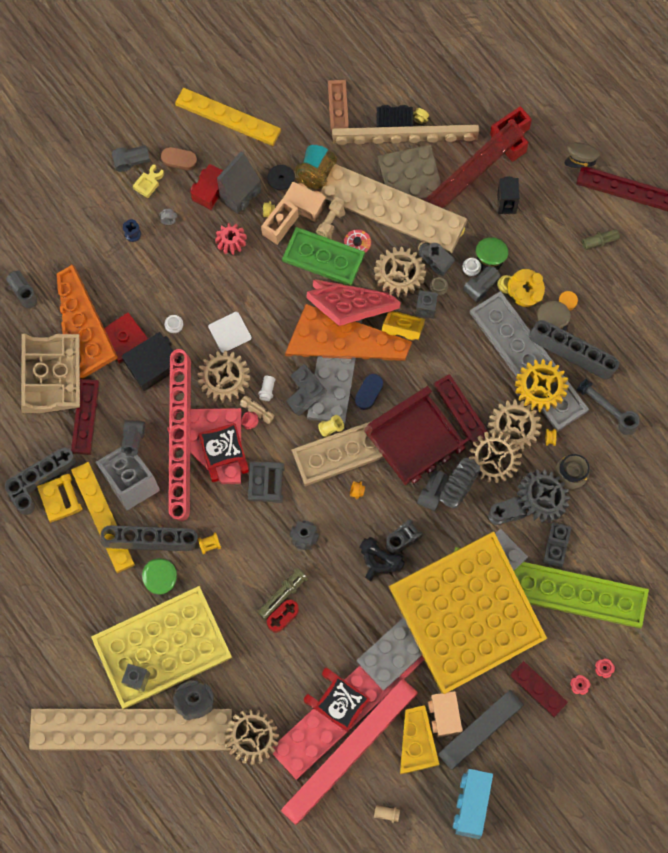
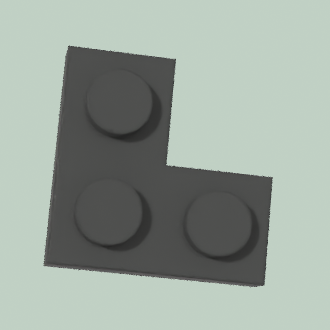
M303 364L291 375V378L300 389L286 401L298 416L327 392L306 364Z

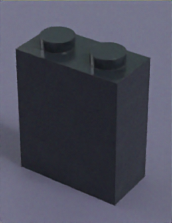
M160 332L122 355L123 362L143 391L170 375V356L173 352L170 346L172 343L167 336L163 337ZM181 356L177 358V363H181Z

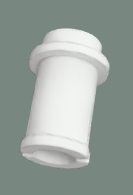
M264 376L262 388L258 395L260 396L259 399L270 401L273 398L272 391L276 379L272 376Z

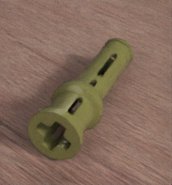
M296 567L294 573L287 580L284 579L282 581L280 589L257 613L264 620H267L290 594H295L297 592L296 589L309 579ZM279 596H281V597L275 602V604L269 609V606H270Z

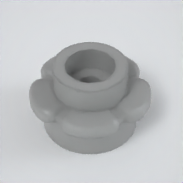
M164 209L159 213L161 223L165 225L175 223L177 214L172 209Z

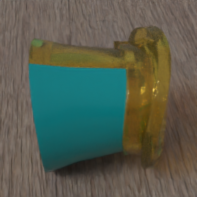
M309 145L306 148L303 163L298 164L294 169L295 178L299 183L307 186V188L316 189L326 186L328 182L326 180L328 176L326 175L337 163L335 155L325 147Z

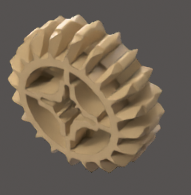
M493 430L492 437L488 432H485L486 439L480 435L478 440L481 443L473 442L477 449H470V452L475 453V455L470 456L469 459L475 460L480 465L481 479L488 475L487 482H491L492 477H494L495 483L499 482V477L504 482L507 480L505 474L510 478L513 477V473L510 470L518 471L514 464H521V461L516 460V458L522 457V454L515 451H518L520 446L513 447V444L517 442L516 439L509 442L508 440L511 435L508 434L503 438V431H500L499 436H497L496 430ZM493 441L503 443L508 449L499 450ZM487 443L488 456L481 459V449ZM492 452L499 455L502 454L498 458L499 461H497L496 459H489L493 455ZM511 454L510 464L504 470L503 457ZM483 464H493L498 472L488 470Z
M252 709L248 710L247 715L244 711L240 712V717L235 714L233 716L234 721L229 720L228 722L230 727L225 728V732L230 734L224 736V740L230 741L225 747H232L233 749L229 754L233 755L236 753L235 760L237 761L242 757L243 764H246L248 759H250V764L254 765L255 758L259 764L262 763L263 758L267 760L270 757L269 753L273 754L275 752L273 746L278 745V742L273 740L279 737V734L273 733L277 730V726L271 727L273 719L267 722L265 720L267 714L260 717L259 710L256 711L255 715H253ZM249 722L256 723L260 725L262 728L256 729L253 727L252 723ZM243 724L244 735L236 739V729L239 725ZM249 733L251 736H256L254 740H252V738H247ZM266 735V746L260 750L259 739ZM247 745L253 752L246 751L240 746Z

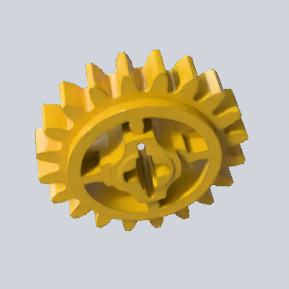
M542 359L541 364L534 360L533 366L528 362L526 365L527 369L521 368V374H517L516 377L518 381H515V386L519 387L515 393L521 394L519 401L525 399L524 406L531 404V410L537 406L539 412H541L542 407H545L548 412L550 405L556 409L557 402L562 404V397H566L567 392L565 390H568L569 385L565 384L568 378L562 377L565 371L558 372L559 365L552 367V361L546 365L545 360ZM531 376L533 384L531 388L527 389L526 381ZM556 382L557 391L552 395L550 387Z

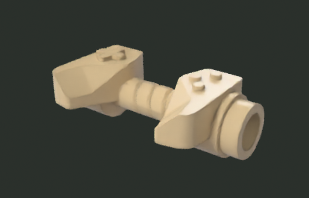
M335 197L329 206L330 212L325 221L319 224L316 230L318 235L332 240L334 226L331 223L335 216L341 218L345 215V202L341 198Z

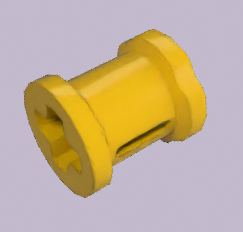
M216 532L212 536L203 539L197 538L203 555L207 551L216 548L218 550L221 549Z

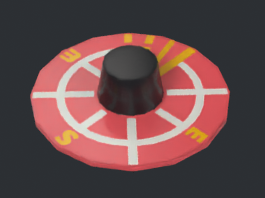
M352 230L345 236L344 244L366 253L370 249L371 238L365 231Z

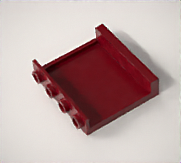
M428 386L370 422L364 430L405 486L411 482L412 484L418 482L424 473L430 474L439 463L445 464L454 453L458 455L466 449L465 445L469 441L468 438L462 440L430 398L432 391Z

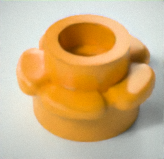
M353 481L350 496L355 497V499L363 497L365 486L362 485V481Z

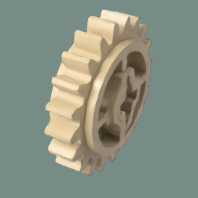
M393 247L392 253L386 250V256L381 254L380 260H376L377 267H374V273H376L375 280H379L378 286L384 285L383 292L388 289L390 290L389 295L396 292L397 297H399L400 293L403 292L406 297L408 291L414 294V288L419 290L420 283H424L423 277L426 275V271H424L425 264H421L422 257L416 259L417 252L412 255L410 254V248L404 252L403 247H401L398 252ZM390 264V273L386 275L385 269ZM412 269H414L415 275L410 280L408 278L409 273Z
M226 350L223 356L218 351L216 352L217 357L210 354V361L204 359L205 366H199L201 372L197 374L198 378H200L198 383L202 386V392L207 391V398L213 395L214 401L220 397L221 403L224 402L225 398H228V401L231 402L232 396L239 399L238 392L245 394L243 387H249L246 381L250 380V376L247 375L250 373V370L245 368L247 366L246 361L241 362V356L235 358L234 352L228 356ZM232 366L239 372V378L235 377L232 373ZM209 376L216 380V387L209 382Z
M514 399L513 405L508 400L505 404L506 407L499 404V410L493 409L495 416L491 415L489 417L491 423H488V428L492 429L489 431V434L492 435V431L496 430L497 436H499L500 431H503V438L508 434L517 438V442L513 444V447L520 446L521 452L524 450V445L530 449V442L536 443L537 439L534 436H540L538 430L542 427L541 424H537L541 418L534 417L537 410L530 411L531 404L524 407V401L517 405L516 399ZM512 413H518L523 416H515ZM504 417L506 426L503 430H500L499 422ZM529 422L530 431L526 435L523 427L525 423ZM511 425H518V429L516 427L512 428ZM499 442L498 447L500 448V447H502L504 444L501 443V442Z

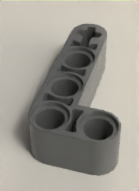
M61 448L9 478L5 483V489L18 511L23 515L31 514L35 509V504L29 493L36 490L37 486L47 483L74 467L76 459L70 449ZM47 466H53L50 472H45ZM31 475H36V479L34 481H28V478ZM14 485L20 486L17 491H11V488ZM23 501H29L27 507H20Z

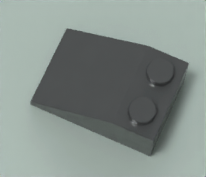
M242 151L217 177L221 202L237 214L241 210H245L249 205V201L253 197L258 196L261 191V181Z

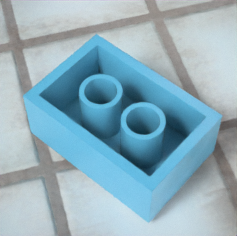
M468 769L466 774L463 773L460 788H464L463 794H459L456 806L460 811L459 815H455L453 829H456L455 834L476 839L482 837L493 778L492 773Z

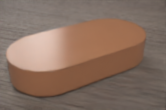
M168 147L161 153L162 162L166 166L192 170L197 165V157L191 151Z

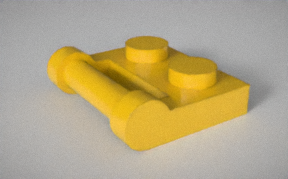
M65 474L58 479L37 486L50 523L82 511V506L78 504L71 484L72 478L70 474ZM61 485H64L71 505L67 509L59 490Z

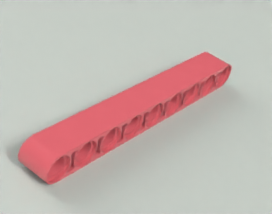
M182 349L174 350L170 356L169 514L177 521H185L190 514L191 359ZM179 356L185 357L182 363H177ZM184 374L183 381L177 382V377ZM184 393L183 400L176 401L177 395ZM179 412H184V417L181 420H176V415ZM184 431V436L181 439H176L177 432ZM183 450V456L176 458L177 451ZM183 469V475L176 478V471ZM183 488V494L180 497H176V490ZM178 507L183 508V513L180 516L175 515Z
M402 679L288 801L281 812L297 825L404 710L418 692L407 681Z

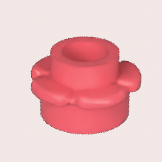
M246 412L241 419V424L247 430L255 428L259 421L258 415L255 412Z
M607 658L598 660L595 664L596 674L603 676V678H609L615 671L614 664Z
M577 675L570 682L571 689L575 694L584 695L588 692V688H590L589 680L583 675Z

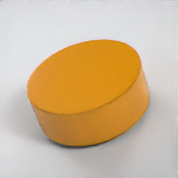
M565 291L560 295L558 302L566 305L569 311L577 306L578 298L575 293Z

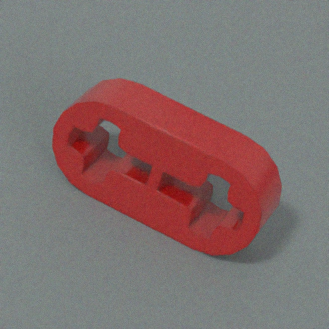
M294 600L283 602L268 617L267 626L269 630L274 633L282 631L298 615V604ZM293 605L294 613L288 612L284 616L283 614L287 611L286 606L291 607ZM282 617L279 621L280 627H272V620H278Z

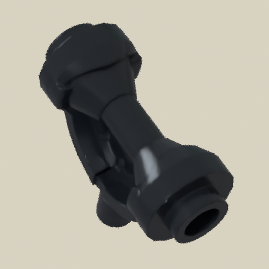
M373 537L364 538L359 547L362 549L361 554L364 555L366 565L370 567L365 576L370 581H372L376 572L380 574L400 572L405 565L403 555L398 553L395 555L388 554L379 549L377 541ZM373 555L383 559L386 564L377 563Z

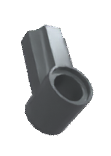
M146 145L128 150L126 148H117L112 151L115 169L118 172L127 171L134 165L150 162Z
M489 265L476 278L470 279L463 287V290L475 302H479L486 295L488 289L499 280L501 275L496 268Z
M20 270L9 273L6 280L21 304L26 308L34 307L37 303V297Z
M125 420L121 452L126 454V456L138 454L140 441L144 438L145 434L144 421Z
M434 470L426 488H423L417 504L436 511L440 502L441 492L449 477L443 472Z

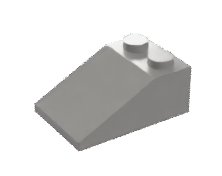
M120 447L96 461L98 468L126 510L160 491L154 476L137 454L126 456V454L121 452Z

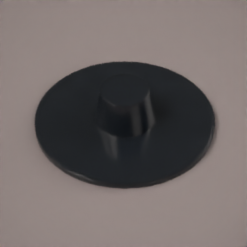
M277 165L268 172V183L274 189L285 190L294 182L295 174L290 167Z

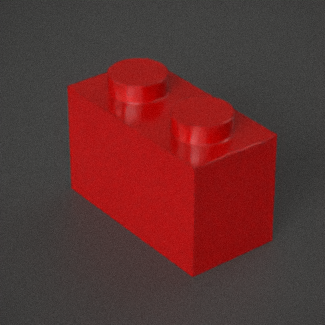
M211 164L206 169L204 168L200 173V179L190 189L192 201L212 210L220 197L217 177L223 170Z

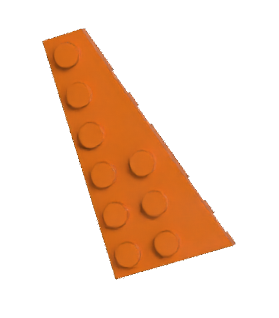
M70 265L57 273L58 294L61 300L60 313L62 314L63 321L61 326L62 334H79L80 379H84L118 357L76 267Z
M306 304L285 356H322V358L345 359L378 358L382 360L405 361L412 341L395 335H389L384 331L356 321L339 326L319 308Z

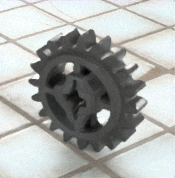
M536 470L533 473H528L518 485L520 490L517 492V495L522 497L518 500V503H524L521 509H528L527 516L533 514L534 521L540 517L541 523L546 519L550 523L554 519L560 518L566 512L565 509L569 507V504L566 502L570 497L565 496L569 490L562 488L565 482L559 483V476L554 479L553 472L547 475L546 470H543L541 473L539 470Z

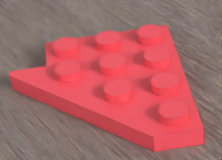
M317 279L313 280L315 290L307 291L306 297L339 326L400 309L401 303L394 296L386 292Z
M241 408L191 409L190 454L207 470L208 466L198 433L235 423L241 441ZM184 431L177 432L176 439H181L184 436ZM238 461L216 467L221 484H241V469Z

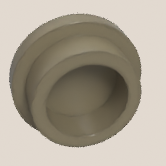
M436 277L430 282L431 292L438 293V296L447 292L448 282L444 278Z

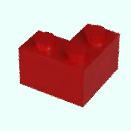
M521 106L491 126L490 132L492 139L512 162L527 152L529 143L522 134L530 130L532 119Z

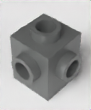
M303 520V522L298 521L296 527H292L290 537L292 538V544L296 548L311 550L313 544H317L319 533H317V527L314 526V523ZM304 532L308 534L306 536H302L300 533Z

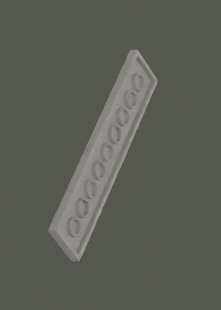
M500 529L495 534L514 571L528 556ZM403 617L358 658L356 662L384 691L422 656V653Z

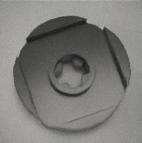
M194 680L181 684L173 697L175 710L185 720L205 716L213 710L214 696L212 689L204 683L203 685ZM191 697H194L195 699L199 698V700H197L196 702H190Z

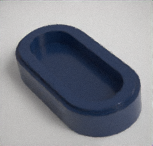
M370 374L365 378L355 397V403L358 408L368 410L374 405L383 388V380L379 375Z

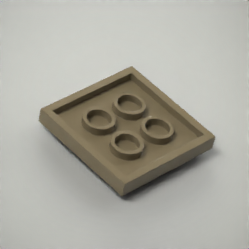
M431 145L377 156L385 185L424 201L444 197Z

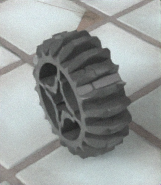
M464 458L444 486L440 495V501L453 509L458 507L480 472V465L472 459Z

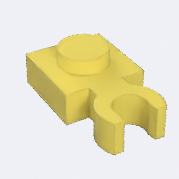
M152 165L149 170L150 173L148 175L143 173L133 185V189L146 198H149L159 186L156 180H160L164 176L163 170L157 174L154 173L157 169L156 165Z

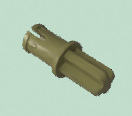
M616 229L604 233L598 232L597 235L583 238L582 244L585 250L596 246L602 247L605 243L618 240L620 235Z

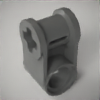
M423 243L419 247L420 257L440 276H444L455 261L438 243Z
M514 497L494 504L488 514L489 521L494 525H500L525 518L527 516L526 509H521L524 504L518 503L521 497Z
M410 519L388 536L386 549L391 554L400 553L408 546L417 542L423 534L418 532L413 525L412 519ZM397 540L400 545L394 547L390 544V541Z

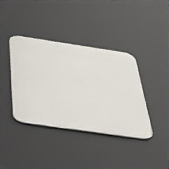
M234 312L208 325L222 353L252 338L238 312Z

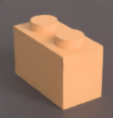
M292 182L284 196L285 200L298 207L299 215L315 223L326 205V197L321 192L312 191L302 183Z
M283 198L261 226L262 235L278 245L298 219V207Z
M456 692L431 695L428 707L429 712L434 714L435 721H431L433 733H437V738L461 734L462 726Z

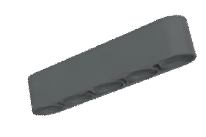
M545 320L537 321L529 334L531 341L600 378H611L619 367V361L614 356Z
M110 525L102 529L100 541L105 548L191 551L196 547L198 536L193 529ZM106 534H112L115 538L112 540H107L104 536ZM126 535H132L134 539L132 541H128L124 537ZM150 535L154 540L148 542L144 537ZM170 536L173 538V541L166 542L163 538ZM190 537L193 542L186 543L183 538Z
M509 690L449 743L438 756L453 770L518 712L524 704Z

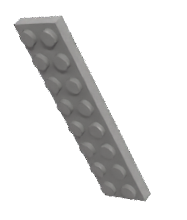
M501 291L470 310V315L516 377L517 374H521L520 370L522 367L527 369L526 365L528 362L533 366L534 360L541 364L542 359H544L546 365L552 361V367L556 366L544 348L531 341L529 336L531 331ZM531 376L526 381L527 389L531 388L533 384ZM568 380L565 384L569 385L568 390H565L567 392L566 397H562V404L557 402L556 409L550 405L548 412L545 407H542L541 410L557 432L589 411ZM556 382L550 387L552 395L557 391Z

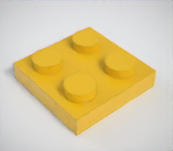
M390 311L385 318L382 331L389 335H401L409 340H419L425 319Z

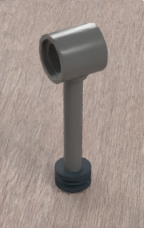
M587 378L579 384L577 391L582 392V395L587 393L618 419V429L622 434L632 435L636 432L640 422L637 413L633 411L622 413L591 387L593 383L588 381ZM629 420L633 423V425L628 426L624 423V421Z

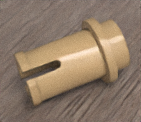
M376 805L374 818L390 820L392 823L399 821L400 810L397 807L389 808Z

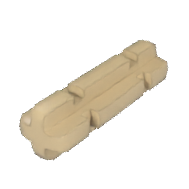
M244 396L241 399L240 405L245 409L249 408L248 411L251 413L255 412L258 418H263V421L267 424L272 422L274 419L273 413L270 411L266 412L264 407L255 401L252 402V399L248 396Z

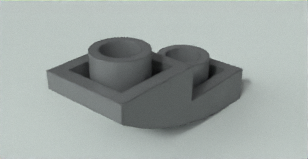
M552 522L543 563L563 567L571 532L570 526Z

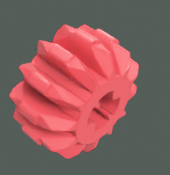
M229 222L226 228L221 225V231L216 232L217 238L215 239L218 249L223 250L225 254L231 251L232 255L235 254V250L241 252V247L246 246L245 240L247 239L246 234H243L244 229H238L237 224L231 227Z

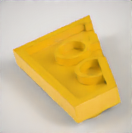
M425 705L405 710L400 775L439 766Z

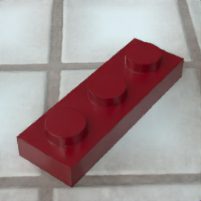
M524 661L511 673L510 677L553 718L568 703Z

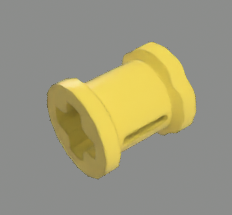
M334 415L330 420L320 422L318 428L322 436L326 438L333 432L342 431L344 423L340 416Z

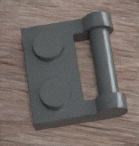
M250 462L248 501L282 503V472L285 470V464ZM269 470L275 471L274 494H268Z

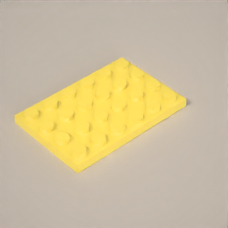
M200 586L91 636L122 709L137 704L232 658ZM128 663L147 669L150 672L144 692L126 687L121 683Z

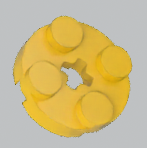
M521 269L514 273L508 281V293L510 297L513 296L516 300L515 303L518 305L531 307L543 299L545 286L540 273L530 269ZM525 284H527L530 288L528 292H526V289L523 288Z

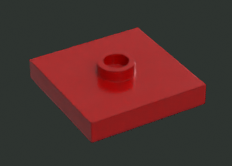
M128 312L104 328L118 358L116 360L118 363L123 361V354L148 339Z

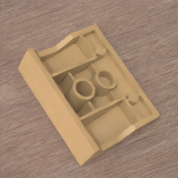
M22 334L21 413H45L79 408V334H55L49 338L31 337L27 334Z

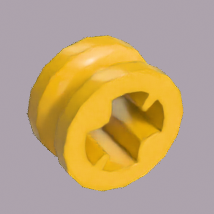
M546 429L545 446L549 444L556 446V429L552 431Z

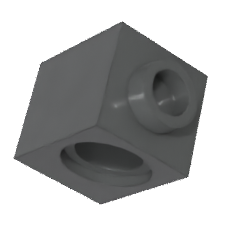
M419 290L416 316L434 319L438 293Z
M128 663L121 683L126 687L144 692L150 672L147 669Z

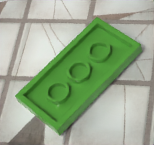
M296 227L282 262L352 286L365 256V251Z

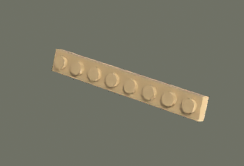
M479 125L332 129L333 143L338 145L370 142L375 144L383 142L400 143L407 141L417 143L419 141L437 142L444 140L447 142H454L456 140L469 142L478 140Z

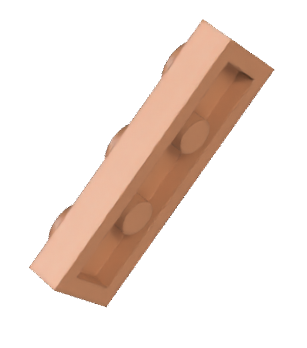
M346 80L328 81L330 129L332 133V129L349 128Z

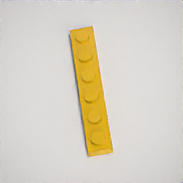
M186 88L182 89L175 102L178 107L271 146H274L281 133V128Z
M89 462L71 469L101 536V531L104 527L110 525L117 526ZM106 534L104 536L107 540H112L115 538L112 534ZM106 548L117 573L135 566L128 549Z

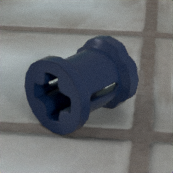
M133 219L124 222L123 231L125 238L130 242L138 241L141 237L139 224Z

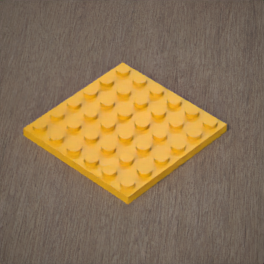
M490 532L388 586L443 694L547 639L495 532Z

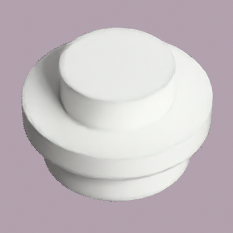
M475 258L466 259L462 266L464 273L468 276H476L481 271V263Z
M171 315L165 320V329L169 333H178L183 328V320L177 315Z

